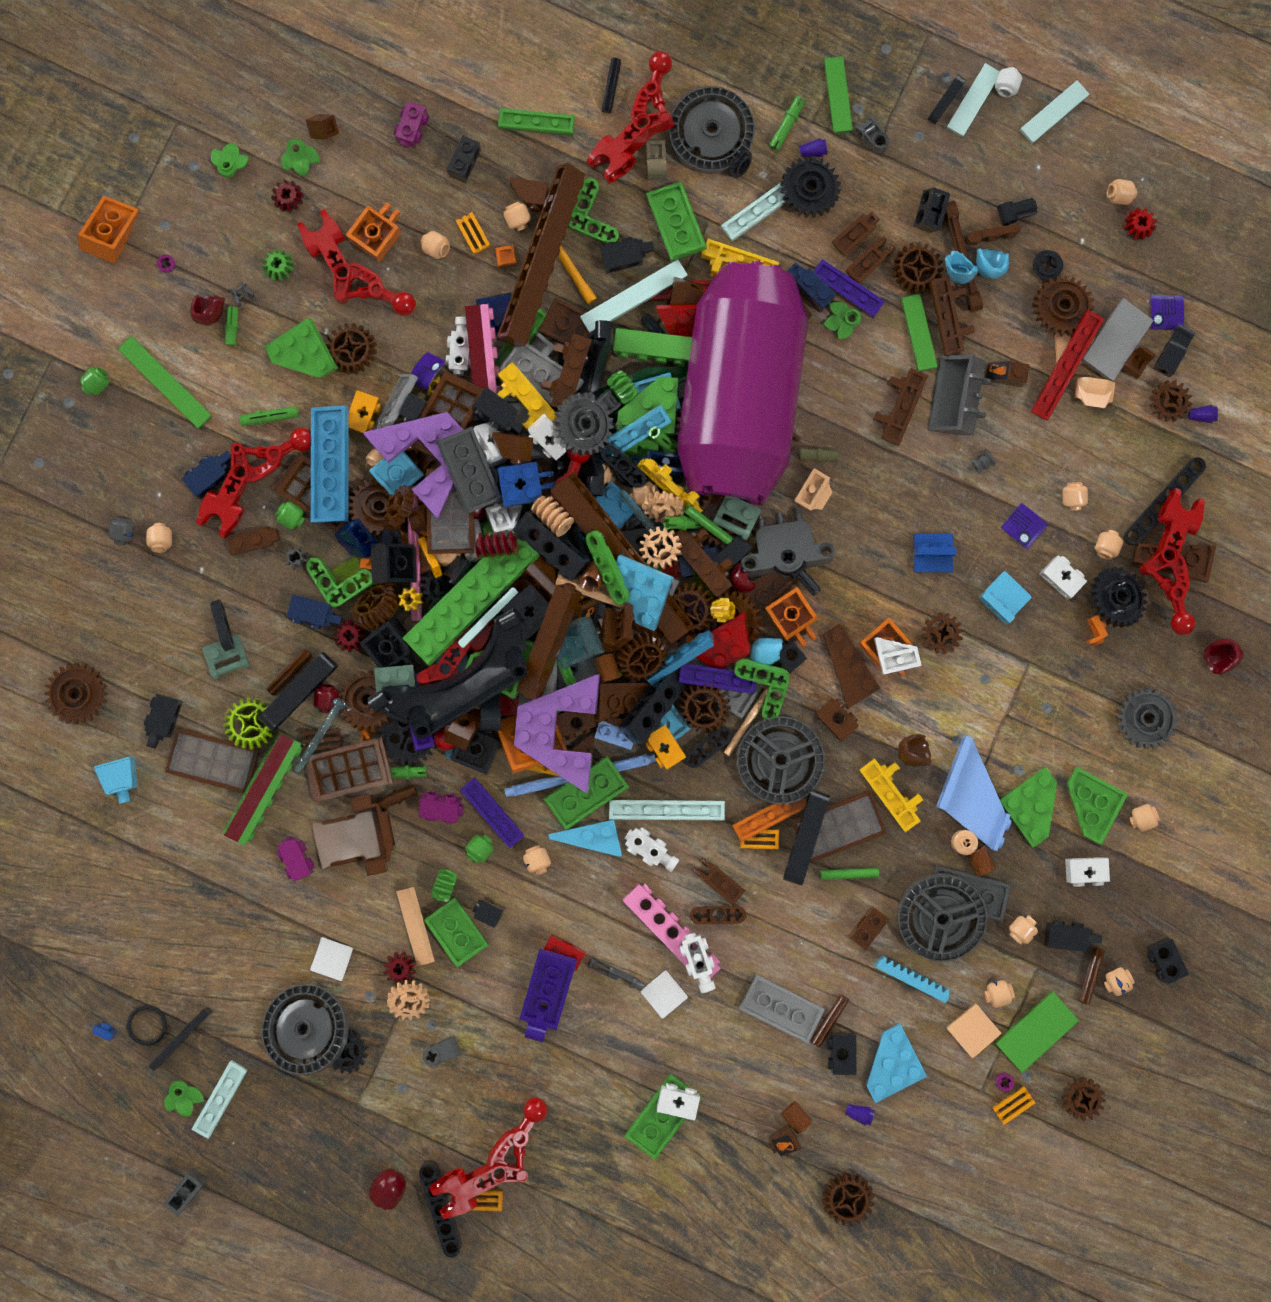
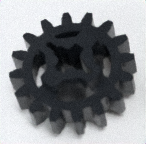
M440 567L444 579L440 577L435 578L432 570L425 572L426 577H421L423 584H420L419 587L423 588V591L420 593L425 596L423 602L429 601V607L432 604V600H436L435 597H444L455 586L448 581L450 578L443 574L445 572L444 567Z
M353 1031L349 1032L347 1039L350 1042L346 1043L343 1052L333 1063L335 1065L334 1071L341 1068L340 1071L343 1074L347 1069L350 1074L353 1068L356 1071L360 1069L358 1064H365L362 1058L368 1057V1054L364 1053L368 1046H363L366 1040H359V1033L353 1036ZM356 1044L359 1048V1053L356 1052ZM348 1048L350 1049L349 1054L346 1056L344 1055L345 1049ZM345 1061H351L353 1064L346 1065L343 1063Z

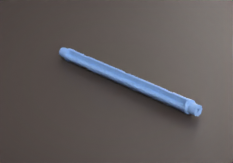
M644 754L616 761L613 764L620 772L649 765V763L656 762L654 754ZM552 776L512 785V787L505 788L504 790L506 797L513 795L515 797L564 785L568 781L560 776Z

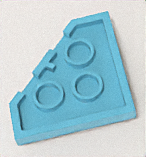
M619 555L616 564L625 581L624 585L629 590L628 593L630 592L629 601L626 603L633 605L635 622L654 631L657 628L674 577Z
M900 1023L882 1032L872 1068L867 1078L866 1086L875 1103L927 1077Z

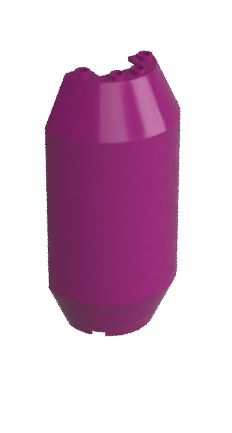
M752 261L751 263L728 262L727 265L720 268L697 303L677 441V450L689 493L695 491L697 494L705 496L718 494L744 499L749 504L763 506L789 466L809 321L795 277L782 270L779 265L767 266L763 265V262Z

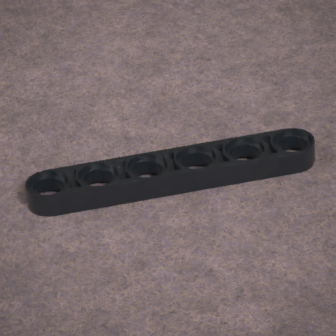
M1196 457L1188 461L1130 525L1123 536L1127 544L1135 545L1141 542L1159 522V513L1154 511V505L1156 503L1161 505L1165 503L1168 498L1166 495L1168 489H1180L1182 496L1206 469V463L1202 458ZM1194 461L1199 462L1201 465V469L1198 472L1194 471L1191 467ZM1181 475H1185L1188 478L1187 485L1179 483ZM1143 517L1150 519L1151 524L1149 527L1142 526L1141 519ZM1130 531H1135L1138 534L1136 541L1129 539L1128 534Z

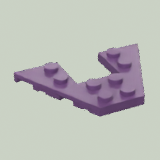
M448 412L364 432V436L388 463L393 461L418 439L438 460L441 466L412 490L431 513L439 519L454 484L436 441L462 431L463 429Z
M594 675L522 704L517 709L514 746L585 793L589 792L592 753L554 749L557 712L560 710L596 714L600 675Z

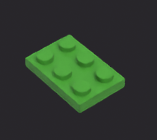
M456 897L424 919V922L456 967H459L489 945Z

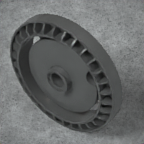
M717 86L698 88L686 94L672 111L671 117L674 121V126L669 129V140L672 149L683 164L695 171L706 174L726 172L731 167L730 164L733 162V158L737 156V153H740L743 149L750 151L755 134L752 112L747 103L733 91ZM704 101V103L695 106L688 113L684 122V137L681 139L679 135V124L684 113L693 105ZM719 101L724 102V103L728 104L729 106H731L732 108H734V110H735V111L739 114V116L741 117L742 122H743V125H744V132H745L743 139L739 137V135H740V123H739V120H738L736 114L734 113V111H733L730 107H728L727 105H725V104H723V103H720ZM713 127L716 129V132L710 133L707 129ZM687 143L689 148L686 149L684 144ZM737 143L740 144L738 149L735 148ZM699 149L701 151L700 156L707 158L721 157L729 152L732 154L719 160H705L696 157L691 152Z
M780 716L764 719L748 730L739 744L736 763L740 779L752 795L767 803L779 805L797 802L810 794L811 789H815L823 774L825 757L819 738L809 726L794 718ZM777 727L789 728L802 735L807 742L803 743L798 737L787 732H773L766 736L762 735L761 732ZM756 736L760 738L757 744L753 742ZM810 745L812 753L808 754L806 747ZM750 746L754 748L751 759L753 771L759 780L766 779L769 781L768 791L760 787L749 772L747 754ZM781 755L785 758L783 766L776 763V756ZM813 757V769L808 781L800 789L784 794V789L797 785L805 777L809 767V758ZM772 789H780L779 794L772 793Z
M938 873L919 879L906 890L898 907V926L905 943L916 954L932 961L947 962L964 957L980 943L987 926V910L979 892L968 881L952 874ZM948 886L962 891L972 901L967 902L959 893L950 889H937L936 893L932 896H929L925 891L934 887ZM913 903L915 904L913 910L914 927L919 936L928 942V945L917 940L910 930L909 912ZM974 907L975 912L971 913L970 908ZM945 914L947 918L944 921L937 920L938 916ZM975 918L970 934L962 942L953 947L944 948V946L951 945L962 939L970 927L971 919ZM938 945L939 948H933L932 946Z
M301 984L287 988L273 999L264 1015L261 1034L265 1051L276 1066L292 1074H315L330 1067L343 1052L349 1034L348 1016L342 1002L334 993L318 985ZM304 995L316 996L326 1003L318 1009L314 1005L315 1001L305 999L295 1001L284 1009L289 1002ZM332 1020H334L335 1033L332 1043L328 1050L319 1059H317V1055H319L321 1052L325 1050V1048L328 1046L331 1040L333 1032ZM304 1025L308 1027L306 1034L303 1033ZM278 1042H279L281 1048H282L288 1055H290L291 1057H294V1058L299 1059V1064L296 1063V1062H293V1061L290 1060V1059H288V1058L283 1054V1052H282L281 1049L279 1048ZM306 1059H310L311 1063L306 1064Z

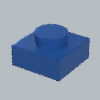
M102 1022L94 1026L92 1033L110 1041L115 1038L117 1030L113 1029V1025Z

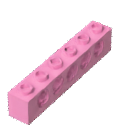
M639 883L623 898V902L686 966L689 964L687 956H682L679 946L682 944L681 940L685 939L684 936L692 932L686 926L682 928L677 923L679 918L673 912L669 914L664 909L666 905L659 898L655 900L650 895L652 890L646 884L642 886ZM642 900H650L652 903L651 907L646 910L641 908L640 903ZM657 913L665 916V920L662 923L654 921V916ZM669 928H677L678 935L676 937L668 936L667 931ZM692 943L691 949H697V944ZM713 954L710 956L713 959L715 968H712L713 973L709 974L710 978L721 969L718 965L720 961ZM696 964V967L699 968V969L704 966V964H702V965H697V964Z

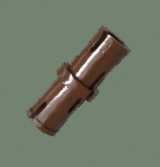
M412 783L402 789L393 790V793L377 799L380 808L384 810L397 803L399 805L402 801L418 795Z

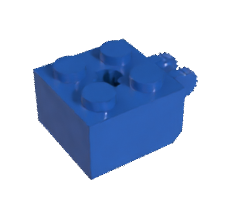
M537 462L497 468L503 507L534 503L542 496L541 490L556 486L555 483L540 485L539 478L551 477L554 473L553 471L538 473ZM518 479L525 482L522 490H518L519 487H515Z

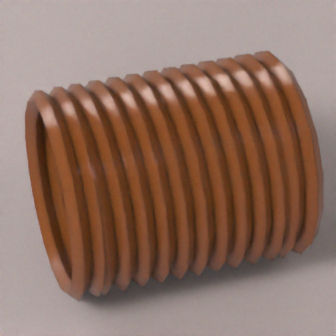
M594 561L586 566L579 580L580 586L587 592H596L603 582V578Z
M613 653L597 657L593 660L600 675L601 683L621 677Z
M985 845L977 847L975 852L967 856L977 876L985 875L996 868Z
M797 1101L790 1103L781 1112L782 1118L788 1122L787 1124L793 1128L796 1134L803 1132L812 1123V1119L800 1107Z

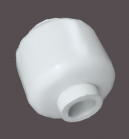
M1014 67L1002 69L995 82L997 93L1006 98L1017 94L1022 82L1021 74Z

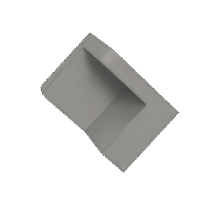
M538 333L536 335L537 339L531 346L551 358L554 355L552 352L554 345Z

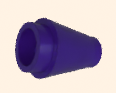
M819 138L800 145L801 157H823V155H827L826 139L821 140Z
M1207 405L1189 409V420L1211 424L1218 420L1217 406Z
M848 1104L845 1115L864 1126L866 1124L871 1126L875 1110H872L871 1107Z

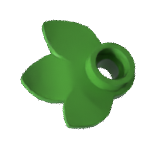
M292 139L287 143V151L281 159L284 170H289L293 167L296 173L303 177L309 171V163L320 162L316 150L313 147L305 146L300 139ZM294 145L299 146L300 149L298 152H294L292 150V147Z
M235 143L227 144L222 151L213 149L211 153L212 163L217 166L219 174L225 178L233 177L237 170L243 169L247 165L249 160L248 156L240 155L239 148Z
M833 302L829 305L833 315L827 318L824 326L831 331H838L839 339L848 338L852 334L853 329L860 324L861 314L856 309H850L846 303ZM853 316L855 321H849L848 317Z
M178 1080L170 1085L169 1094L164 1100V1106L167 1111L176 1109L180 1115L189 1117L193 1110V1104L203 1102L204 1097L197 1087L188 1086L184 1081ZM180 1089L182 1092L177 1093L175 1090Z

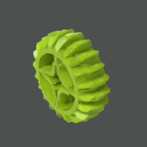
M247 698V703H244L240 699V706L233 703L232 705L235 710H227L231 716L224 717L225 720L230 721L223 724L225 728H229L225 731V734L231 735L229 737L231 742L236 740V746L242 743L243 749H246L247 744H249V748L253 750L255 743L258 748H261V741L267 744L266 737L273 738V735L269 733L271 730L265 726L263 728L258 724L259 715L267 708L265 707L266 702L262 701L259 704L258 698H255L252 703L251 699ZM255 709V712L252 711L250 715L245 716L241 714L245 710ZM236 719L242 723L239 735L235 730ZM244 720L249 722L253 720L255 726H248ZM251 732L260 733L256 737L245 738V736H248Z

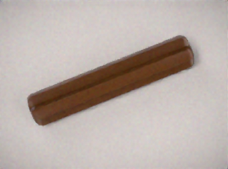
M306 649L302 650L266 690L271 695H276L312 657L311 653Z
M1099 948L1093 949L1079 1002L1089 1005L1105 953L1104 950Z
M839 995L811 1040L813 1045L821 1047L848 1004L849 999L844 995Z

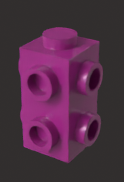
M408 101L406 107L403 106L401 110L400 124H396L394 135L400 146L415 148L416 144L421 142L423 135L421 131L423 125H427L429 115L426 107Z
M430 791L424 793L420 799L419 817L425 818L428 821L442 820L445 823H454L459 820L460 816H463L465 805H462V797H457L454 794L439 795L437 792Z
M292 836L281 840L282 845L277 846L279 849L277 855L280 861H284L287 867L285 869L287 877L294 882L314 873L313 868L315 866L312 859L307 858L305 853L307 848L303 840H299V838L293 839Z

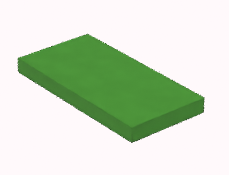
M682 181L646 193L670 261L707 250Z
M606 755L591 766L588 793H585L568 781L546 796L544 801L564 829L567 830L628 789L629 785L608 755Z
M1051 991L999 1038L995 1044L1023 1073L1079 1020L1057 995Z
M672 1073L669 1074L662 1084L664 1086L667 1083L678 1086L677 1089L681 1090L690 1088ZM661 1086L624 1135L625 1138L654 1160L657 1159L686 1119L657 1112L656 1107ZM678 1097V1099L675 1100L677 1105H679L680 1102H683L681 1097Z

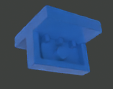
M953 534L913 535L914 573L953 572V556L956 555V547H953Z

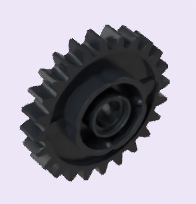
M806 157L804 162L799 158L797 164L792 162L791 168H786V173H783L782 176L783 181L780 183V186L783 187L780 193L785 194L782 200H788L786 207H793L791 212L798 210V216L805 213V218L809 214L815 218L817 213L823 216L824 211L828 213L830 207L834 208L836 204L834 201L839 199L837 194L841 192V189L837 188L841 182L836 181L839 175H833L835 168H828L829 162L823 165V159L816 162V157L812 161ZM806 185H812L815 190H809Z
M1115 566L1111 569H1105L1098 573L1097 577L1093 578L1095 582L1090 584V586L1094 590L1089 591L1093 598H1090L1089 601L1094 602L1091 608L1097 609L1095 615H1101L1100 621L1106 619V625L1112 624L1113 628L1118 626L1123 628L1133 625L1139 621V618L1143 617L1141 612L1146 611L1143 605L1148 603L1144 600L1147 594L1142 592L1145 586H1140L1142 580H1136V574L1130 575V570L1124 571V567L1118 569Z

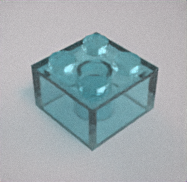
M590 616L578 618L570 622L557 657L562 669L574 667L604 653Z

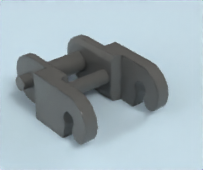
M241 282L242 285L235 290L231 288V294L235 295L233 298L243 311L244 308L240 303L241 298L248 294L253 297L255 302L258 300L249 287L246 288L247 284ZM245 289L246 292L238 297L236 293Z

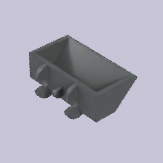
M974 355L940 356L928 431L952 435H974L976 418L986 417L985 412H979L978 410L979 399H982L983 394H980L981 386L991 384V379L984 378L983 376L985 360Z

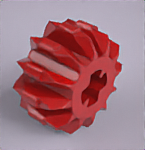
M1140 207L1136 208L1135 211L1131 210L1128 213L1129 216L1124 219L1127 223L1124 229H1129L1127 236L1133 234V240L1139 237L1142 241L1146 237H1151L1152 231H1155L1157 228L1154 225L1157 219L1152 218L1154 212L1148 214V208H1145L1143 211Z

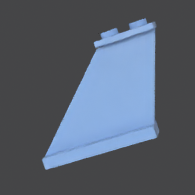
M963 736L936 807L945 810L967 830L973 832L991 850L997 851L998 848L1001 849L1005 840L1003 835L1005 830H1008L1011 825V815L1006 814L974 744V738Z

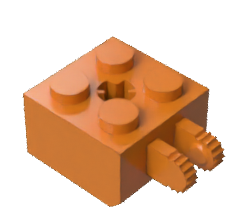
M388 202L379 212L367 206L346 234L349 242L379 263L402 233L400 228L394 224L401 213L398 209L392 213L389 219L385 218V215L391 208V204Z
M798 587L764 609L784 641L795 636L802 647L807 646L806 641L799 633L803 629H805L812 641L817 639L809 625L817 621L818 618ZM787 610L795 612L794 619L787 617Z
M890 618L884 620L858 643L859 647L881 672L874 638L878 637L913 646ZM904 670L897 671L901 677L905 675Z

